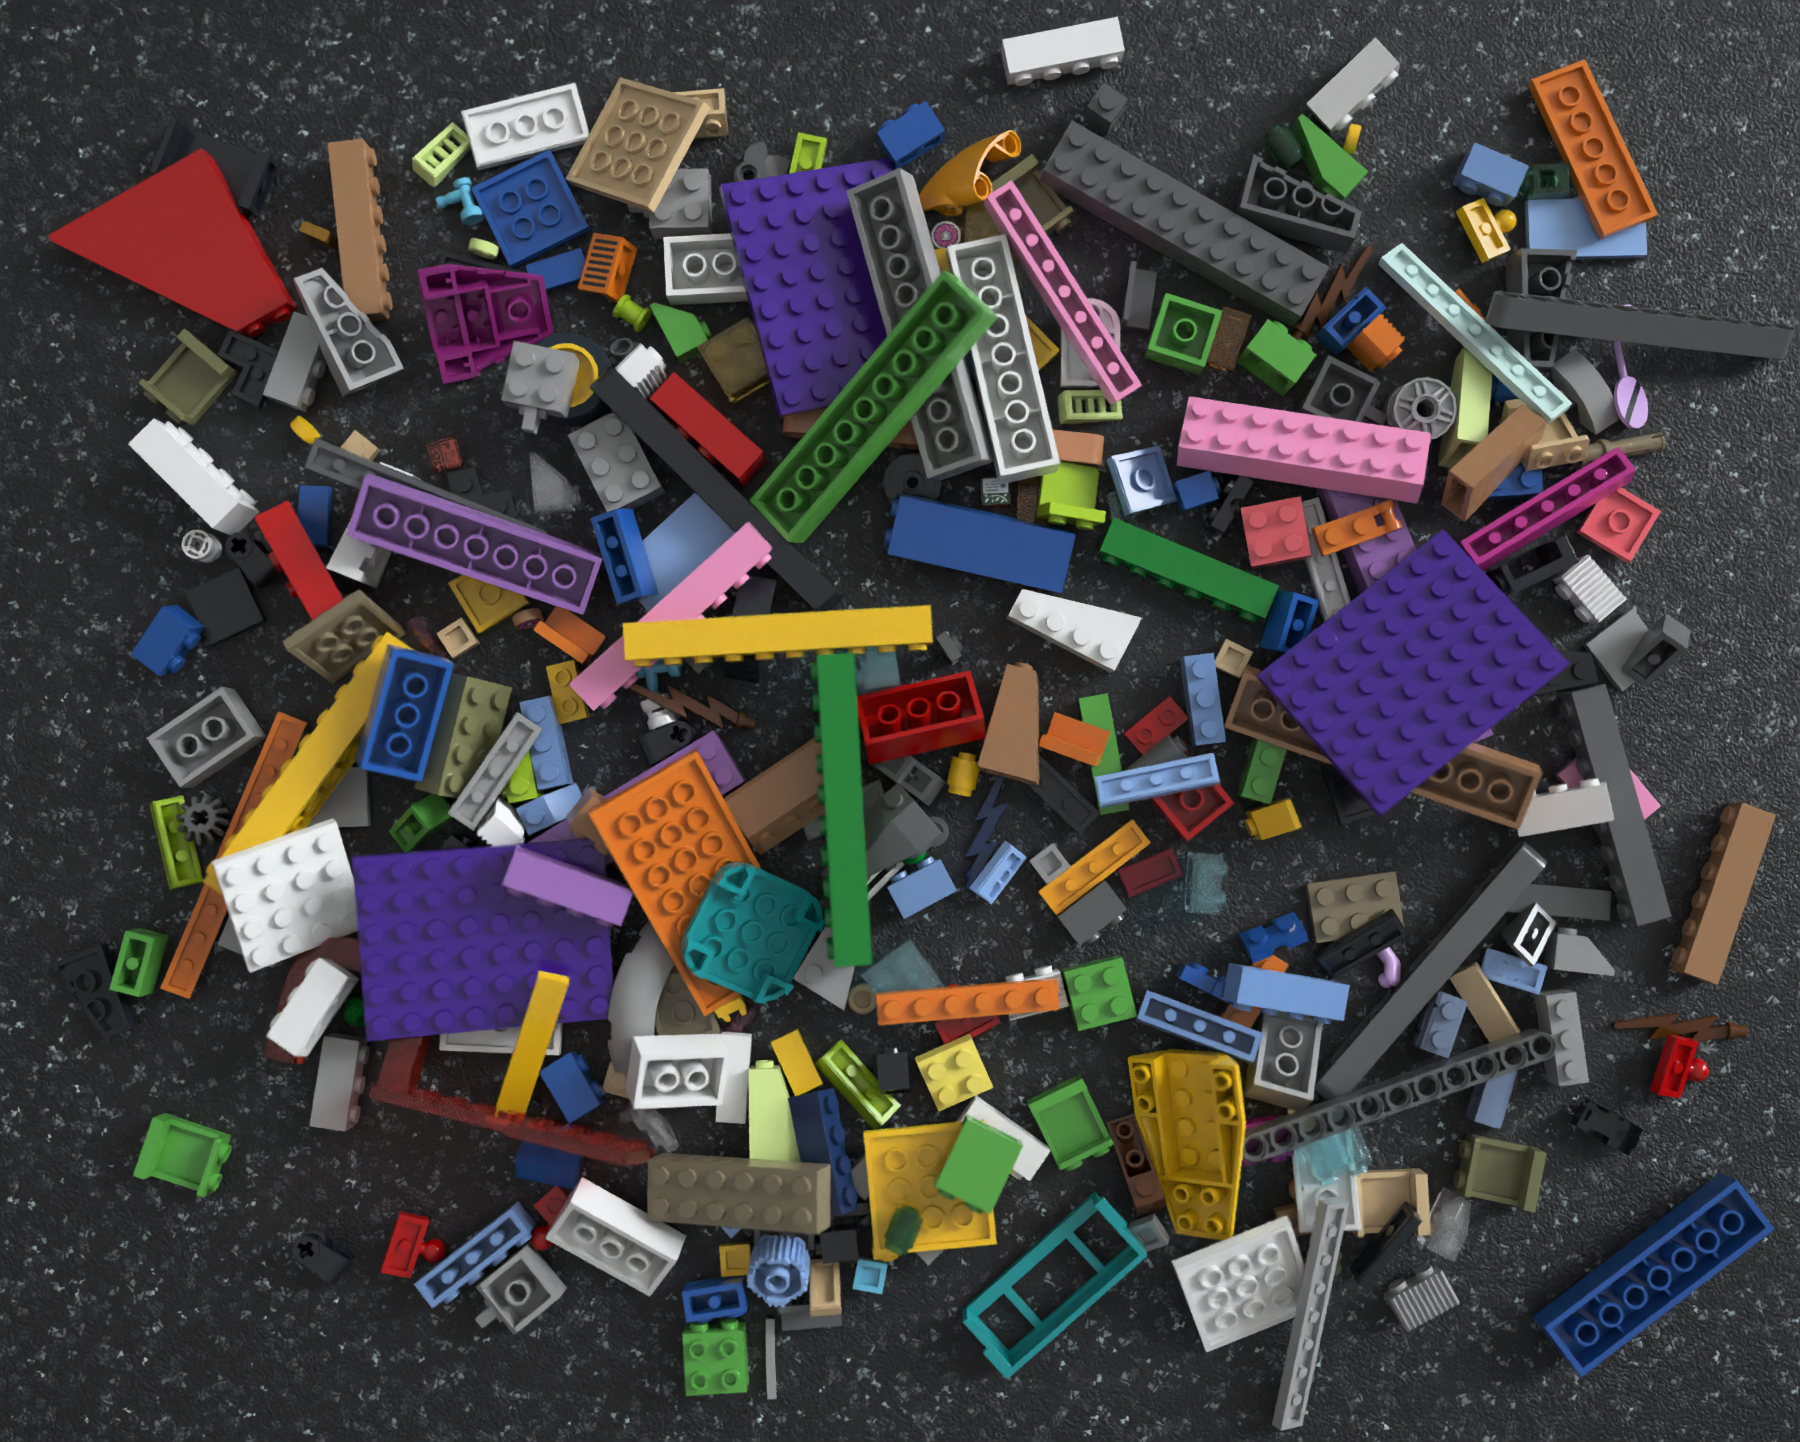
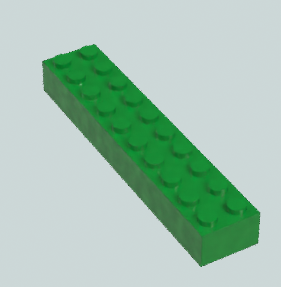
M854 653L817 655V662H811L812 682H818V693H813V711L820 712V724H814L815 743H821L822 755H816L817 773H823L824 785H818L819 804H825V816H820V834L827 835V846H821L822 866H828L829 876L823 877L824 897H830L831 907H825L826 928H832V937L826 938L828 960L834 959V967L872 965Z

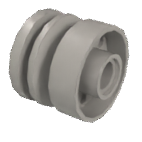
M1430 377L1414 379L1392 391L1385 400L1382 412L1387 414L1388 417L1383 426L1431 433V441L1446 433L1454 423L1457 412L1456 398L1450 388L1440 380ZM1417 408L1420 410L1421 416L1418 414Z

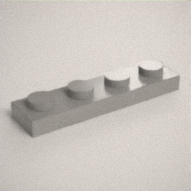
M517 712L448 814L474 831L544 729Z

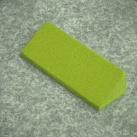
M184 796L150 803V810L170 890L203 882L194 840L191 842L184 839L186 833H180L177 830V827L184 823L176 819V815L185 814L186 812L181 808V804H185Z
M842 1039L815 1062L820 1071L871 1128L876 1129L882 1126L901 1106L891 1094L880 1095L879 1082Z

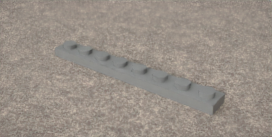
M1342 1197L1321 1199L1316 1209V1217L1304 1266L1301 1289L1298 1295L1296 1313L1292 1324L1291 1337L1272 1423L1280 1431L1303 1425L1349 1207V1201Z

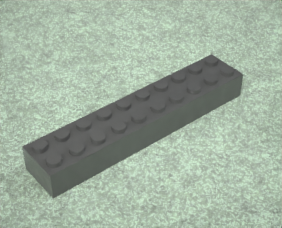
M1071 121L1043 168L1040 181L1051 187L1057 194L1292 328L1301 318L1329 269L1327 265L1074 121Z

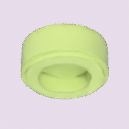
M471 238L468 250L480 257L494 260L498 256L499 247L481 239Z

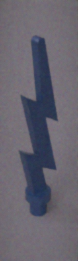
M997 777L975 819L976 822L986 818L964 857L968 858L978 855L970 871H966L965 876L968 878L965 889L971 890L970 886L985 868L1000 842L986 844L1008 803L994 807L1005 781L1004 777Z

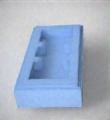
M1004 841L970 886V889L992 904L1027 857L1007 841Z
M1488 947L1481 964V969L1487 979L1537 995L1540 994L1548 967L1537 962L1534 966L1530 967L1520 957Z

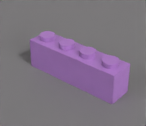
M516 846L502 884L508 887L507 891L520 897H525L526 893L538 897L536 901L549 907H554L555 903L567 907L566 912L572 915L584 917V914L596 917L595 922L607 927H613V924L621 926L633 895L630 886L625 883Z

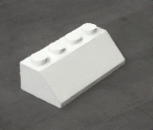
M582 1177L567 1198L545 1239L642 1293L651 1296L677 1262L686 1235L663 1222L647 1221V1213Z

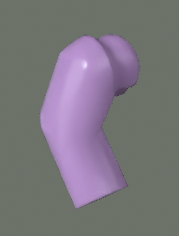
M1388 947L1377 953V956L1384 964V973L1379 975L1378 981L1386 989L1391 986L1395 987L1400 982L1401 962L1392 949Z

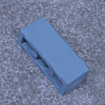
M1214 653L1182 657L1180 659L1187 716L1189 718L1191 746L1226 742Z
M545 696L519 702L522 715L544 729L530 749L538 790H549L574 784L561 724L558 722L553 697Z

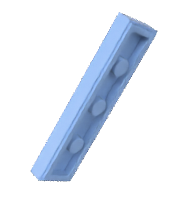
M1214 753L1094 777L1100 808L1220 784Z

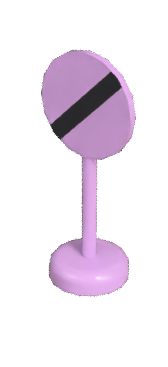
M1612 340L1620 376L1614 390L1615 407L1622 422L1629 428L1637 429L1643 426L1647 420V398L1640 383L1635 378L1627 375L1620 341Z

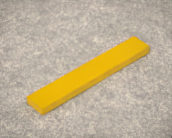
M543 971L538 972L492 1113L491 1123L521 1128L569 985V977Z

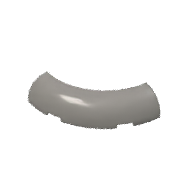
M650 921L639 932L641 938L632 953L625 955L619 968L609 1003L608 1021L611 1022V1039L608 1040L610 1057L614 1070L627 1075L633 1036H654L655 1016L659 997L665 981L674 966Z

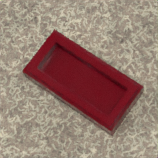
M1172 848L1116 870L1128 898L1183 876Z

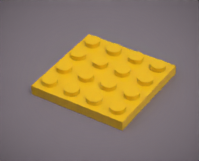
M962 1122L864 1131L875 1256L997 1244L993 1210L991 1214L984 1210L982 1214L976 1213L965 1206V1201L957 1197L954 1200H950L937 1192L939 1188L935 1187L934 1180L939 1175L961 1130Z

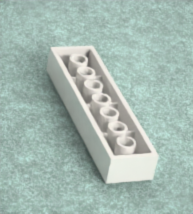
M1003 234L947 246V259L951 274L957 276L998 316L968 352L985 428L994 458L998 484L1055 473L1059 468L1060 460L1007 236Z

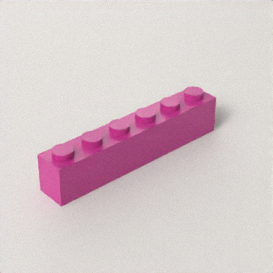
M1616 447L1460 541L1459 546L1484 571L1630 483L1636 469L1621 449Z

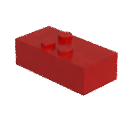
M675 372L650 397L656 410L675 426V429L687 441L690 440L698 447L696 450L712 466L717 464L743 488L767 464L764 452Z
M289 501L254 517L273 550L268 556L278 573L285 571L290 580L285 583L293 599L300 598L312 621L321 613L328 611L343 601L341 594Z
M971 671L857 696L858 721L869 765L986 738L984 715Z

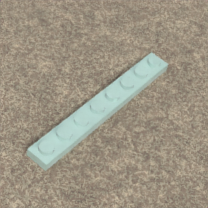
M1403 243L1381 257L1378 265L1529 409L1539 413L1547 421L1546 425H1549L1569 409L1572 402Z

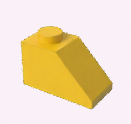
M1277 799L1272 801L1270 805H1262L1245 812L1248 818L1244 820L1250 836L1255 835L1257 840H1264L1302 828L1291 799Z

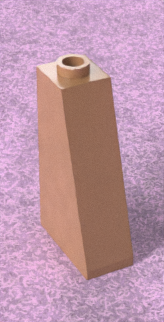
M1522 404L1449 470L1441 505L1465 522L1527 456L1529 446L1539 443L1547 421L1539 413L1531 411Z
M1016 662L1015 666L1010 664L1006 666L977 766L982 772L1038 786L1039 678L1032 666Z

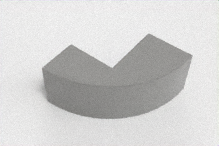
M1574 349L1554 363L1551 368L1553 385L1558 390H1563L1565 395L1577 403L1581 425L1597 435L1620 419L1609 387L1595 367L1581 353Z

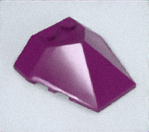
M453 264L417 270L419 291L431 345L443 384L473 378L479 375L481 370L496 362L498 364L504 361V357L511 354L514 341L533 345L554 333L544 277L542 275Z

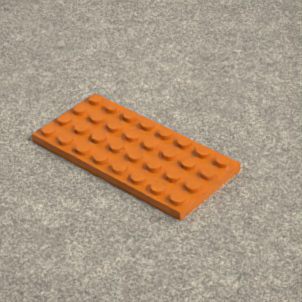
M694 749L590 809L587 813L704 1016H707L741 994L705 978L701 979L692 973L681 955L680 945L683 934L711 879L719 869L734 862H745L759 868L761 867L698 751Z

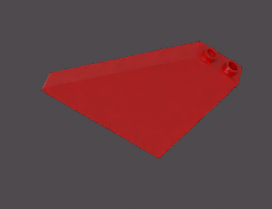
M202 148L48 235L50 241L247 337H255L265 331V327L274 322L279 323L287 320L291 316V312L297 310L294 301L241 207L238 206V201L214 158Z

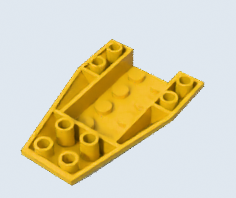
M1167 1049L1128 1057L1135 1117L1163 1191L1165 1203L1176 1234L1223 1241L1233 1237L1246 1127L1238 1063L1223 1052Z

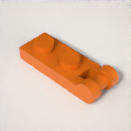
M1393 500L1385 501L1312 528L1311 531L1321 557L1403 528L1400 519L1396 520L1393 509H1395ZM1381 514L1385 525L1377 527L1374 516Z

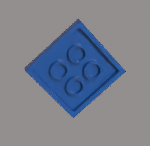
M550 149L471 188L511 268H515L590 231Z

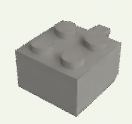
M677 169L654 213L629 204L628 209L630 212L643 213L645 218H649V229L655 238L712 234V183L708 169Z
M514 341L501 400L508 407L519 409V414L524 415L522 430L524 432L537 434L540 420H546L548 415L567 418L580 364L574 353Z
M529 1241L476 1286L485 1298L483 1302L487 1308L478 1314L475 1320L481 1328H484L497 1318L500 1323L503 1321L513 1334H516L558 1300L567 1287L538 1251L532 1247Z

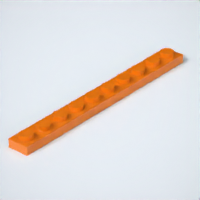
M280 711L277 713L216 858L220 859L226 850L224 846L227 840L233 834H238L245 825L243 819L247 813L253 808L256 809L262 802L261 796L264 790L271 783L275 784L282 775L280 774V769L288 759H293L308 722ZM206 884L203 886L160 987L162 990L188 999L191 998L228 912L223 896Z

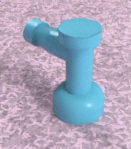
M469 178L455 180L453 182L454 191L436 198L440 209L462 201L464 209L461 211L460 217L464 225H474L485 219L481 208L474 203L470 190L472 184Z
M664 660L657 661L649 669L642 667L637 671L639 678H646L648 690L658 694L660 692L658 690L657 673L668 672L672 677H678L682 674L681 665L667 666L664 665Z

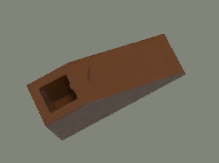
M1135 1114L1106 1122L1137 1217L1165 1208V1197Z

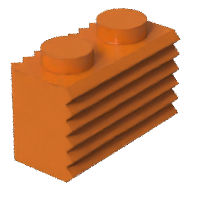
M1379 314L1353 339L1347 348L1370 372L1377 366L1382 370L1403 351L1399 345L1405 341V336H1400V332H1396V328H1392V323H1388V319H1384V315Z

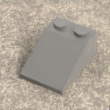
M1279 1011L1278 1016L1262 1013L1257 1031L1263 1033L1254 1062L1248 1065L1244 1096L1295 1111L1302 1110L1313 1101L1323 1023L1313 1021V1016L1305 1015V1020L1290 1018L1286 1016V1011Z

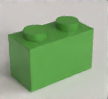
M1252 739L1235 796L1263 805H1270L1287 749L1259 739Z
M142 928L126 930L110 990L136 997L152 994L169 935Z

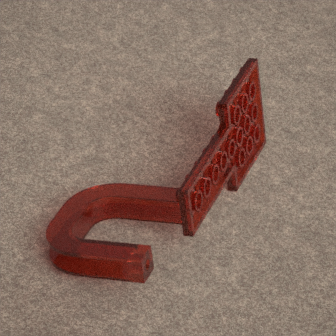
M346 937L329 938L320 946L302 952L288 972L276 1015L283 1012L289 1003L288 997L297 986L301 985L306 977L305 972L308 966L313 961L318 960L319 957L331 959L344 969L361 972L359 940ZM432 1035L390 1039L377 1085H371L368 1098L505 1132V1136L622 1166L648 1162V1159L652 1158L655 1149L647 1147V1141L641 1139L618 1140L619 1134L613 1132L595 1131L591 1133V1127L575 1123L564 1126L561 1125L563 1120L545 1116V1118L528 1117V1119H525L526 1113L515 1110H499V1112H496L497 1106L479 1102V1104L470 1103L468 1105L469 1099L455 1095H451V1097L441 1095L439 1097V1091L427 1088L417 1089ZM269 1038L263 1057L290 1064H304L306 1056H294Z

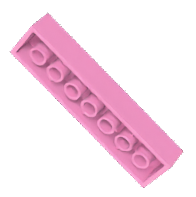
M1189 396L1178 446L1177 466L1418 503L1424 484L1431 433Z

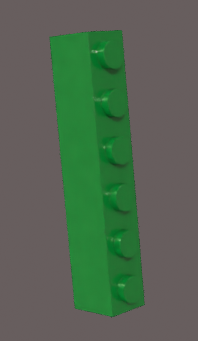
M1114 517L1109 523L1097 553L1103 557L1102 561L1109 565L1118 567L1119 564L1127 566L1130 568V573L1141 578H1146V575L1158 579L1156 583L1168 589H1173L1174 586L1185 590V596L1198 601L1201 598L1212 601V607L1224 612H1228L1229 609L1240 613L1239 618L1250 623L1266 619L1279 585Z

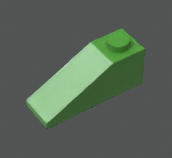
M1301 114L1293 125L1292 130L1315 186L1321 194L1326 195L1328 193L1344 201L1362 181L1368 170L1305 115Z

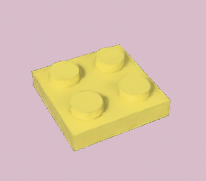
M970 1034L915 1057L938 1111H942L993 1088Z

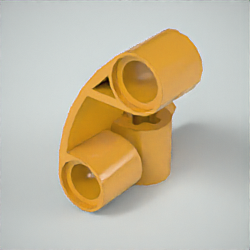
M1010 130L985 138L970 145L950 159L935 173L920 192L919 198L923 211L926 212L934 209L944 215L958 216L962 214L963 206L985 201L986 197L992 193V184L990 179L980 172L984 158L992 163H998L1017 157L1021 151V142L1018 135Z

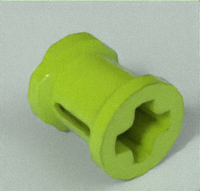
M628 294L620 298L613 311V317L616 319L622 318L634 326L633 329L636 332H640L646 326L652 314L650 308L644 309L633 302Z

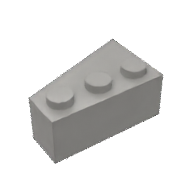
M825 926L793 979L844 1010L855 966L834 967V959L828 960L826 938L832 937V928H826Z

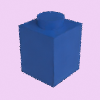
M1210 470L1176 481L1173 484L1178 500L1176 502L1181 514L1215 503L1219 499L1218 494L1221 493L1219 482L1216 477L1211 476Z

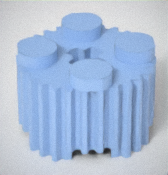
M764 1235L759 1238L757 1246H754L751 1253L747 1287L751 1288L754 1293H758V1297L762 1296L763 1300L768 1303V1306L775 1305L776 1308L778 1305L784 1307L788 1302H791L792 1298L796 1300L797 1296H802V1293L807 1291L811 1264L810 1255H808L809 1251L805 1250L806 1243L800 1237L790 1239V1236L785 1238L783 1235H780V1237H777V1235H774V1237Z

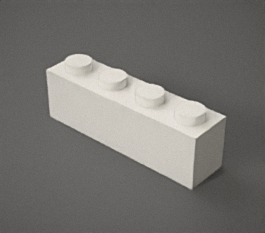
M1118 17L1003 39L1001 47L1007 84H1016L1017 86H1024L1035 79L1041 78L1054 80L1059 78L1061 74L1071 72L1079 75L1096 67H1101L1102 69L1113 68L1122 62L1125 52Z

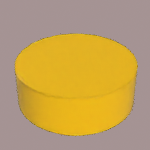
M1351 124L1347 131L1343 149L1352 156H1354L1359 139L1360 125Z
M297 416L290 423L292 430L304 442L313 445L315 439L320 438L318 431L301 416Z

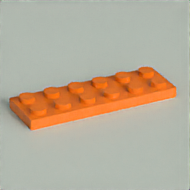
M1581 60L1531 79L1528 84L1529 89L1599 239L1607 238L1654 220L1658 213L1586 60Z

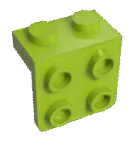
M1060 461L1057 472L1041 475L1036 518L1047 519L1049 524L1054 525L1075 524L1076 528L1082 530H1093L1094 526L1105 523L1106 511L1095 509L1099 479L1098 469Z

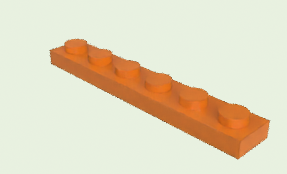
M1056 978L875 993L878 1025L1059 1010L1058 982Z

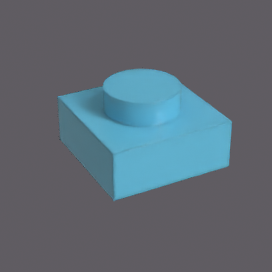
M860 1256L857 1261L853 1289L882 1294L888 1262Z

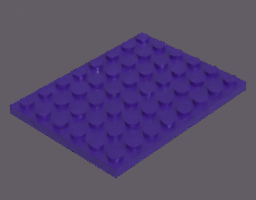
M890 158L721 184L719 188L778 418L827 409L888 337L847 190L893 171Z
M1443 529L1259 673L1257 679L1380 817L1563 671L1570 663Z
M586 838L354 856L352 863L367 1041L521 1027L539 971L569 977V985L556 1024L608 1019L609 1003L614 986L610 928L595 922L596 917L584 914V917L572 915L566 912L567 907L556 903L554 907L540 904L536 901L538 897L527 893L525 897H520L507 891L508 887L502 885L516 846L606 877L605 856L594 847L595 842Z

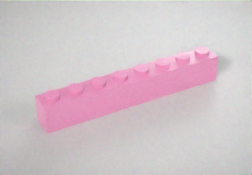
M1011 180L989 194L983 206L1002 235L1006 234L1009 247L1109 404L1112 406L1137 390L1142 384L1013 181Z
M748 521L638 622L704 619L705 617L701 613L709 606L715 610L727 599L724 593L731 586L737 590L750 578L746 573L754 565L759 570L772 558L768 554L773 549L772 546ZM621 636L569 685L593 711L599 706L605 709L617 698L614 694L621 686L627 689L639 678L635 673L642 667H633V662L625 660L624 636Z

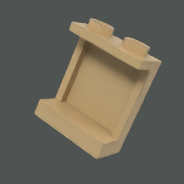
M1520 399L1505 401L1500 423L1506 420L1522 404L1526 405ZM1563 413L1549 425L1545 426L1542 439L1538 444L1529 446L1527 456L1521 463L1526 471L1584 461L1590 440L1587 435L1578 436L1566 414Z
M1420 1168L1356 1171L1362 1230L1351 1232L1357 1238L1364 1237L1365 1233H1379L1405 1201L1415 1207L1422 1219V1223L1414 1232L1418 1236L1431 1235L1427 1173Z

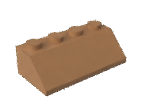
M815 738L723 798L736 823L759 855H762L825 813V804H819L818 785H824L823 773H817L816 755H822L821 743H815Z

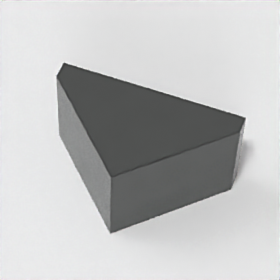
M1533 903L1505 926L1500 933L1508 945L1531 967L1535 965L1556 922L1537 903Z

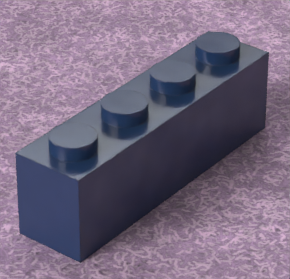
M834 1088L788 1098L800 1161L831 1164V1216L843 1215L857 1210V1192L853 1184L851 1162L847 1155L845 1132L841 1125L838 1110L839 1103Z

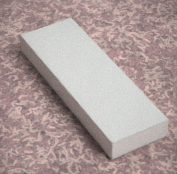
M722 1032L721 1035L731 1053L722 1105H717L716 1122L745 1124L747 1118L748 1069L750 1067L752 1034Z

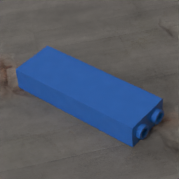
M901 493L899 500H893L890 516L895 517L893 529L887 528L884 545L889 546V555L1062 593L1076 537L1075 531L906 493Z

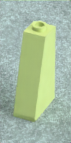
M1465 347L1462 348L1455 359L1450 388L1456 398L1457 412L1454 423L1442 435L1438 466L1452 468L1488 436L1493 373Z
M773 1060L755 1061V1065H751L748 1069L750 1159L801 1162L788 1101L790 1094L781 1065H773Z

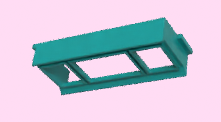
M1096 1191L962 1308L963 1323L986 1347L982 1351L983 1354L1006 1379L1010 1378L1148 1256L1144 1244L1128 1229L1127 1222ZM1097 1210L1128 1243L1106 1265L1074 1233ZM1067 1239L1097 1273L1045 1319L1041 1320L1011 1286L1063 1240ZM1002 1294L1034 1326L1028 1334L1009 1350L978 1317Z

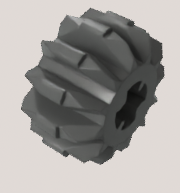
M204 795L200 802L197 797L193 796L191 797L192 806L189 807L187 804H181V808L186 812L185 814L176 815L178 821L184 822L177 827V830L180 833H186L184 837L186 841L191 842L195 839L198 846H203L206 839L210 844H215V834L221 837L226 835L221 830V826L230 825V821L224 818L229 814V810L221 808L222 801L218 798L212 801L209 795ZM201 816L208 819L205 825L198 821Z

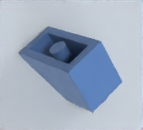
M574 783L516 808L528 836L537 835L566 820L568 813L582 797L577 783Z

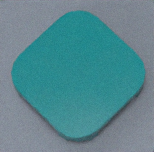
M729 863L719 869L711 879L683 934L680 945L682 958L692 973L699 978H705L752 998L754 1002L766 1004L767 1001L776 1000L784 994L788 995L793 989L794 985L791 982L817 930L822 932L825 922L822 918V908L817 898L794 883L749 863Z

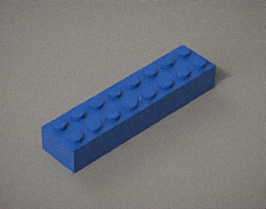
M1720 1173L1532 1318L1567 1365L1582 1377L1768 1235L1774 1228L1738 1180Z

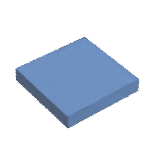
M1159 445L1112 456L1107 459L1125 516L1178 501Z

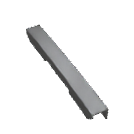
M766 1317L767 1400L777 1399L775 1318L767 1319Z

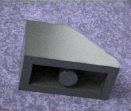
M1665 614L1644 634L1623 665L1622 670L1647 687L1688 649L1691 630L1668 614Z

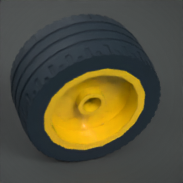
M557 333L538 342L537 346L574 353L580 361L567 418L548 415L547 419L559 425L577 427L592 423V421L601 417L609 407L589 386L609 366H612L604 351L592 340L575 333Z

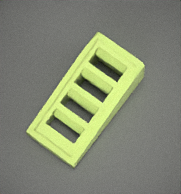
M452 122L412 158L413 170L435 188L471 149L468 135ZM451 136L461 144L459 147L449 140ZM443 145L452 152L450 155L441 148ZM436 154L443 162L440 163L433 156Z
M1065 390L1058 396L1060 424H1079L1123 419L1121 400L1112 406L1110 405V412H1106L1105 396L1101 390ZM1094 399H1097L1098 413H1095ZM1082 400H1085L1086 413L1082 411Z

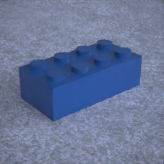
M387 644L355 760L361 769L422 781L454 663L447 658Z

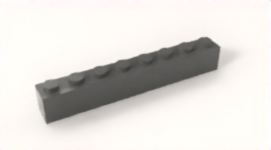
M1606 684L1590 686L1559 695L1561 700L1559 708L1562 716L1567 721L1569 728L1568 740L1575 749L1578 773L1583 777V780L1598 778L1599 783L1606 782L1614 821L1592 825L1600 837L1602 844L1600 853L1608 865L1610 872L1608 880L1611 889L1617 897V913L1620 919L1624 922V925L1640 926L1672 917Z

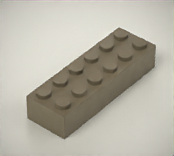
M662 1153L648 1159L647 1221L818 1234L830 1227L831 1164Z

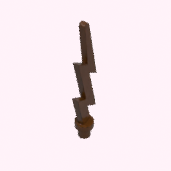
M1371 245L1364 248L1346 277L1342 264L1339 265L1321 304L1318 293H1314L1300 324L1297 323L1293 328L1294 333L1291 335L1296 340H1307L1311 335L1310 329L1315 319L1320 331L1339 293L1342 303L1346 301L1372 251Z
M636 684L630 686L631 691L684 719H687L684 711L686 709L721 730L724 728L720 717L734 724V728L737 729L744 727L753 730L755 726V718L745 716L746 713L742 711L736 712L708 695H705L708 707L669 685H667L671 699Z
M1671 1013L1614 1021L1612 1023L1616 1029L1656 1027L1647 1037L1648 1039L1667 1037L1668 1034L1679 1035L1694 1032L1690 1038L1701 1042L1725 1038L1726 1040H1734L1736 1037L1746 1038L1748 1034L1745 1025H1735L1734 1022H1725L1724 1025L1710 1027L1718 1016L1716 1015L1673 1022L1679 1014Z

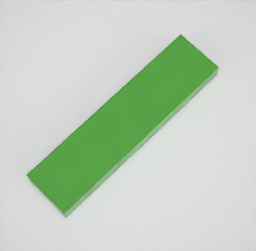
M1108 693L1078 698L1082 722L1111 732L1100 765H1090L1098 811L1100 812L1099 815L1129 810L1128 803L1100 808L1094 779L1097 776L1122 771Z

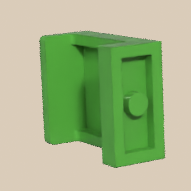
M1080 1074L1026 1100L1060 1170L1065 1168L1067 1171L1073 1170L1083 1164L1082 1160L1091 1155L1096 1158L1110 1151L1109 1147L1114 1144Z
M167 1113L152 1118L133 1176L141 1179L153 1176L197 1191L196 1196L203 1198L215 1192L221 1182L222 1174H219L222 1163L227 1161L231 1153L232 1146L229 1145L232 1135Z
M966 1114L953 1147L939 1175L934 1180L935 1187L939 1188L937 1192L950 1200H954L957 1197L965 1201V1206L976 1213L982 1214L984 1210L991 1214L1023 1148L1021 1140Z

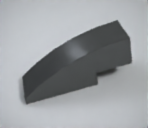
M863 737L859 739L860 756L868 762ZM912 756L872 764L928 806L931 805L946 784V781Z

